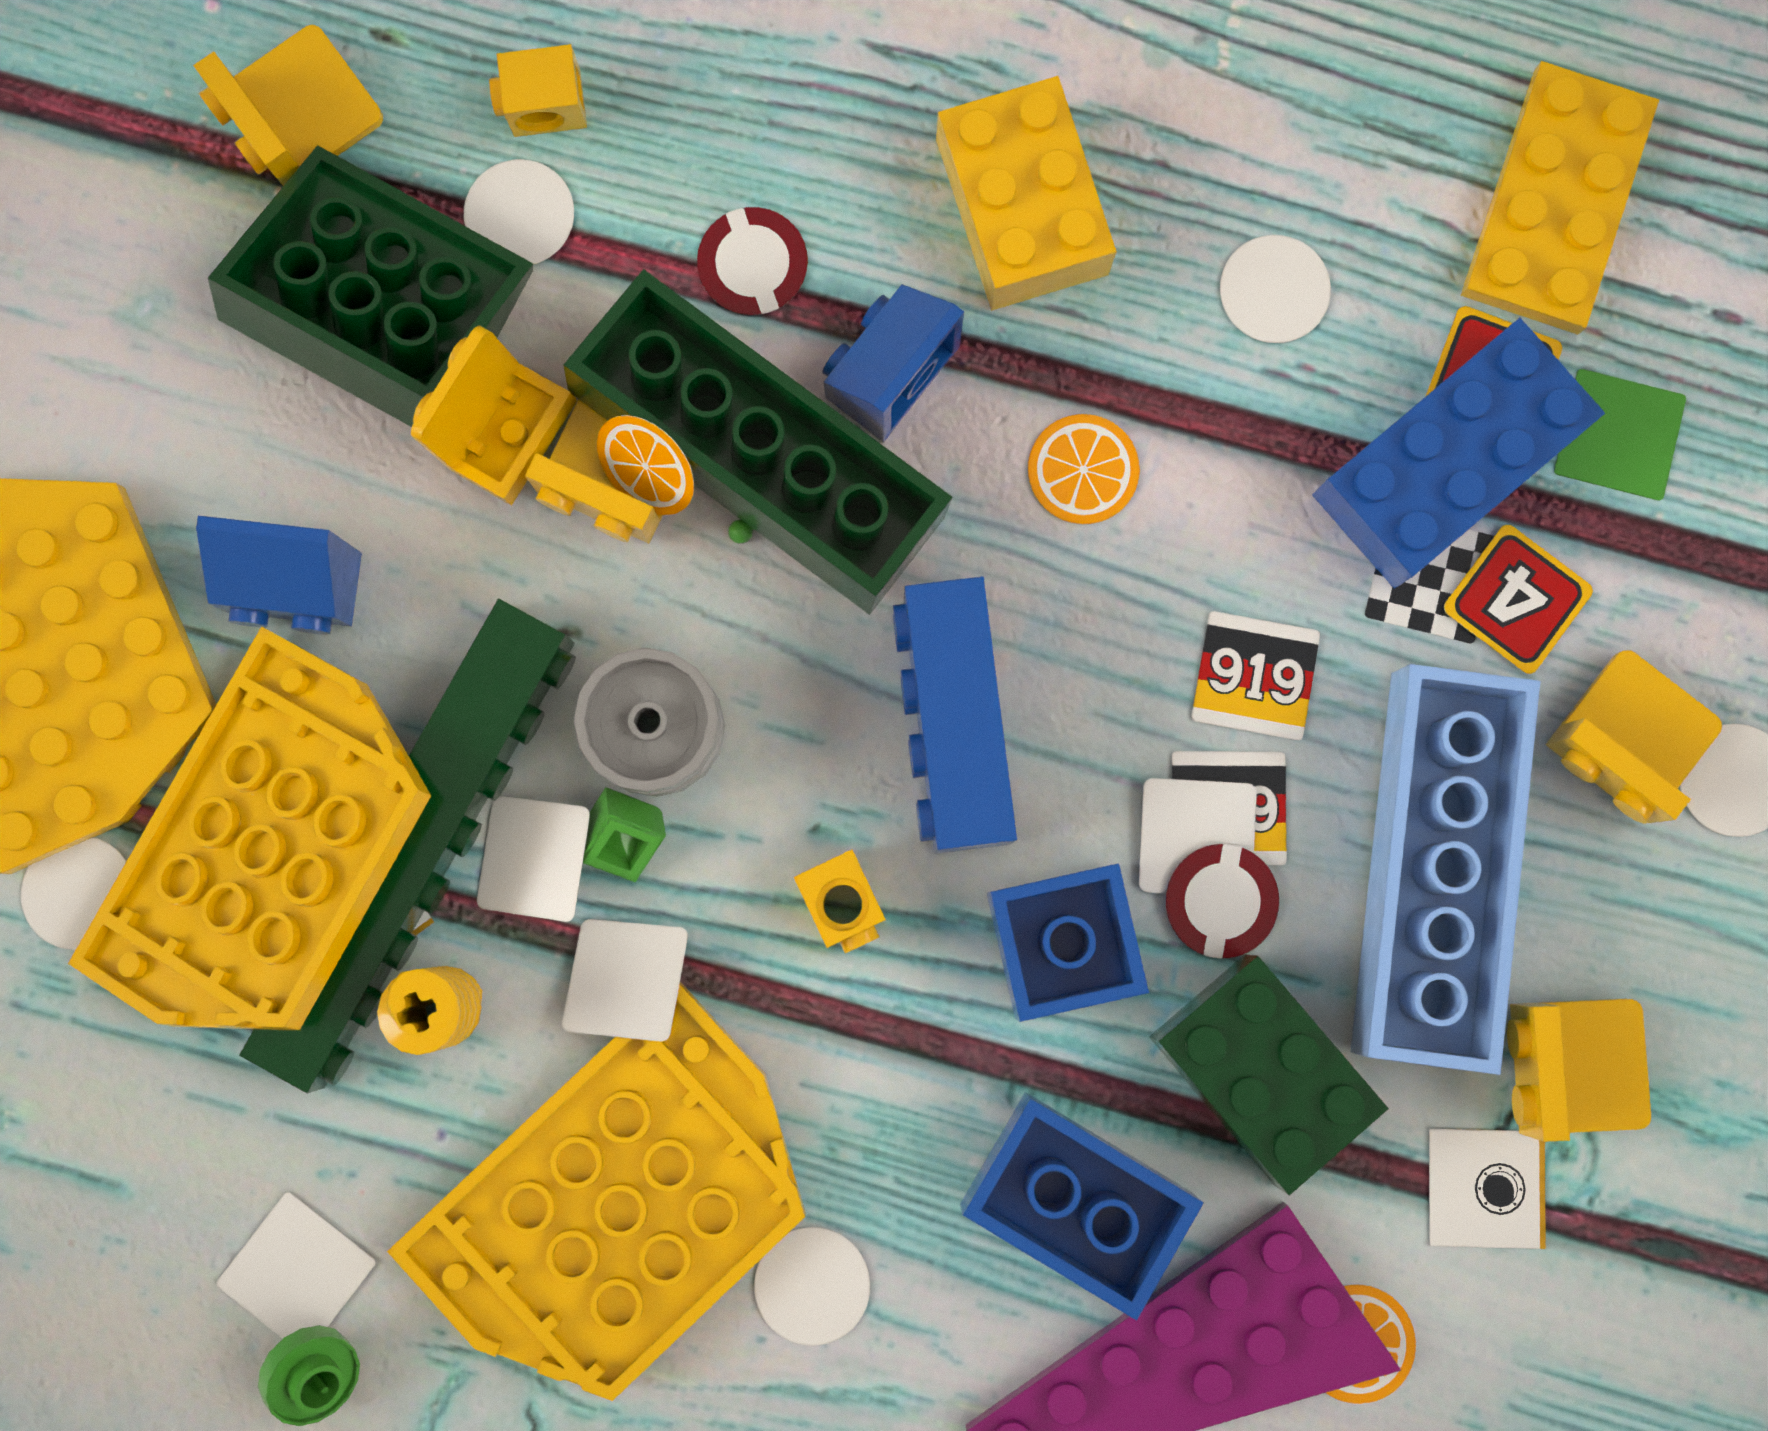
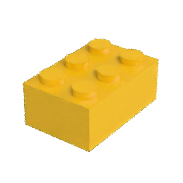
M1059 76L938 112L936 142L991 311L1109 275L1117 251Z

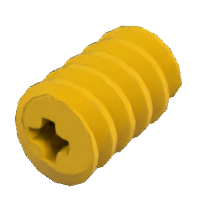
M439 966L401 972L397 978L389 983L381 995L377 1010L379 1027L387 1041L405 1053L421 1055L458 1045L470 1037L479 1024L483 991L475 978L460 968ZM435 1003L437 1011L428 1016L426 1007Z

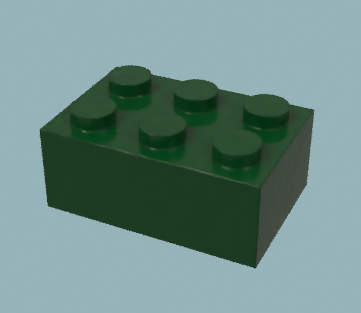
M1244 954L1149 1036L1152 1042L1274 1186L1289 1196L1389 1109L1257 955Z

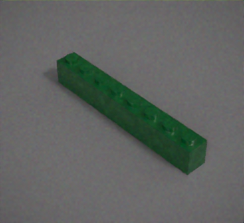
M499 598L497 599L409 754V758L430 792L431 797L300 1030L253 1029L239 1056L307 1094L324 1089L327 1083L334 1086L339 1082L353 1059L354 1051L349 1049L348 1046L359 1026L369 1027L378 1015L377 1010L383 993L380 989L391 969L401 970L417 945L418 937L412 934L419 919L424 911L432 914L444 898L450 885V880L445 878L444 875L456 854L464 857L475 843L482 827L481 823L475 821L488 798L493 801L497 800L507 786L513 773V767L507 765L517 745L519 742L527 745L538 731L545 714L544 711L539 709L544 697L551 686L559 689L570 674L576 656L570 653L575 642L566 634Z

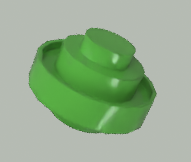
M321 1325L301 1328L284 1337L268 1353L259 1371L258 1389L268 1410L282 1423L296 1426L317 1423L335 1413L349 1399L358 1382L360 1362L353 1346L336 1329Z

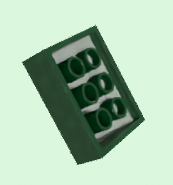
M317 145L207 279L219 321L412 427L417 405L426 394L435 390L448 369L449 356L455 345L461 339L468 337L477 326L484 327L498 338L533 272V263Z

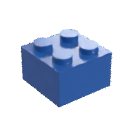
M1119 863L987 892L1014 1017L1019 1022L1149 993Z

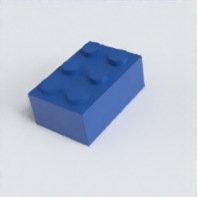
M1025 1092L961 1201L960 1207L962 1215L1137 1321L1204 1202L1193 1192Z

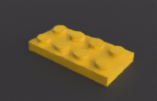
M1541 61L1533 72L1460 296L1577 335L1586 329L1659 99Z

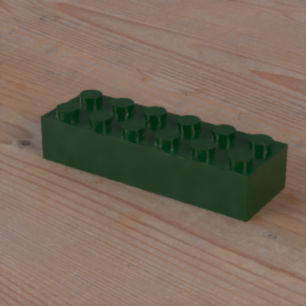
M644 269L563 364L568 391L607 421L616 416L629 415L645 419L661 428L677 443L686 456L696 487L869 615L944 520L953 497Z

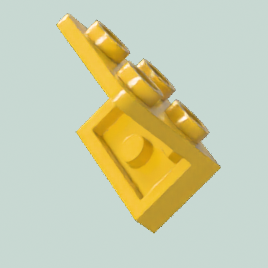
M316 25L305 26L235 76L231 74L214 51L193 65L208 85L207 88L198 93L222 126L233 120L244 136L234 142L258 175L269 169L282 186L286 184L317 145L338 156L380 127L383 122V113L322 29Z
M477 326L468 337L461 339L455 345L449 356L448 369L435 390L426 394L417 405L413 416L411 436L452 472L512 506L528 481L525 474L535 454L544 455L576 404L577 399L570 391L520 364L491 331L482 326Z
M578 399L550 458L548 459L536 453L525 474L532 487L538 492L535 499L546 507L567 516L571 515L573 509L596 519L593 525L596 529L622 542L628 543L630 537L633 536L650 544L663 515L656 514L652 506L618 491L610 482L601 466L597 452L598 434L607 420Z
M1624 650L1616 653L1545 745L1562 757L1561 763L1567 770L1588 783H1595L1614 798V805L1633 820L1643 824L1672 821L1677 819L1691 800L1678 790V787L1720 734L1722 722L1716 714L1631 650Z
M1624 998L1510 1004L1511 1019L1507 1025V1043L1510 1055L1514 1059L1516 1086L1512 1090V1110L1515 1121L1519 1125V1134L1543 1142L1570 1141V1133L1639 1130L1646 1128L1650 1124L1651 1104L1643 1008L1638 1001Z

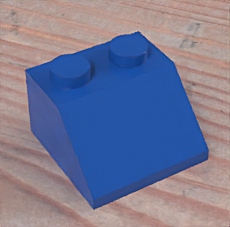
M901 284L890 299L885 295H881L863 317L861 325L866 329L852 347L846 343L841 344L825 364L822 373L827 376L823 382L825 398L884 443L959 349L964 311L954 303Z
M198 515L196 531L208 604L229 613L228 622L250 627L262 626L266 628L268 627L269 617L292 620L291 629L324 635L330 634L332 624L352 627L362 553L330 530Z

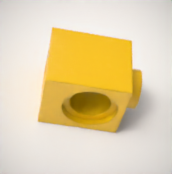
M571 44L496 54L499 77L489 79L492 106L496 117L505 116L514 137L587 128L581 71Z
M853 849L794 877L826 948L840 942L846 954L880 937L874 925L886 919ZM838 886L854 888L862 900V909L859 916L847 924L834 922L825 911L826 896L832 889Z

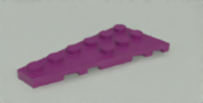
M1282 1202L1152 1293L1137 1321L1125 1313L967 1423L966 1431H1197L1401 1371V1369L1290 1207Z

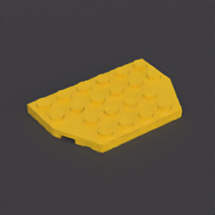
M0 478V874H13L47 857L129 822L142 805L139 804L157 781L165 772L170 773L185 756L186 747L193 739L199 736L216 706L215 699L126 489L117 483Z
M261 626L68 964L156 1024L192 1028L300 1030L431 797L430 792L368 684Z
M680 982L671 1034L667 1040L659 1042L614 1037L387 1252L475 1350L494 1357L497 1355L504 1356L538 1369L537 1373L557 1381H570L580 1385L582 1390L613 1401L806 1216V1211L766 1074Z

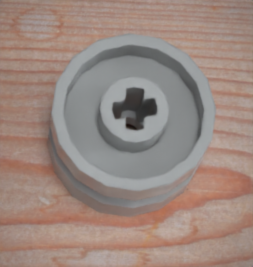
M651 648L618 653L594 669L579 692L574 716L579 749L594 771L629 792L655 797L684 791L706 776L721 752L725 730L720 700L699 670L673 652ZM656 712H658L660 716L658 729L646 734L644 730L638 727L642 716L653 718Z

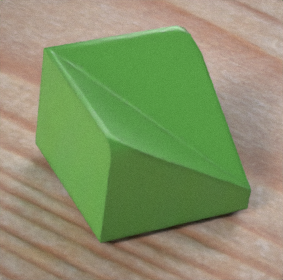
M605 787L589 812L590 818L583 863L636 882L666 837L663 814L654 805Z

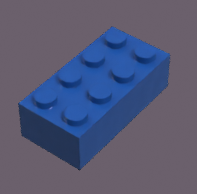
M1519 317L1328 478L1312 496L1395 589L1415 576L1601 418L1605 412Z
M984 576L904 586V604L893 605V625L897 652L909 651L911 669L901 670L900 680L905 715L917 714L919 734L909 735L908 740L912 777H925L927 799L917 800L916 804L920 842L933 841L934 854L1010 845L1017 841Z

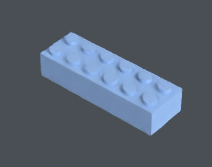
M1409 664L1391 673L1351 1053L1368 1058L1501 1075L1540 681Z

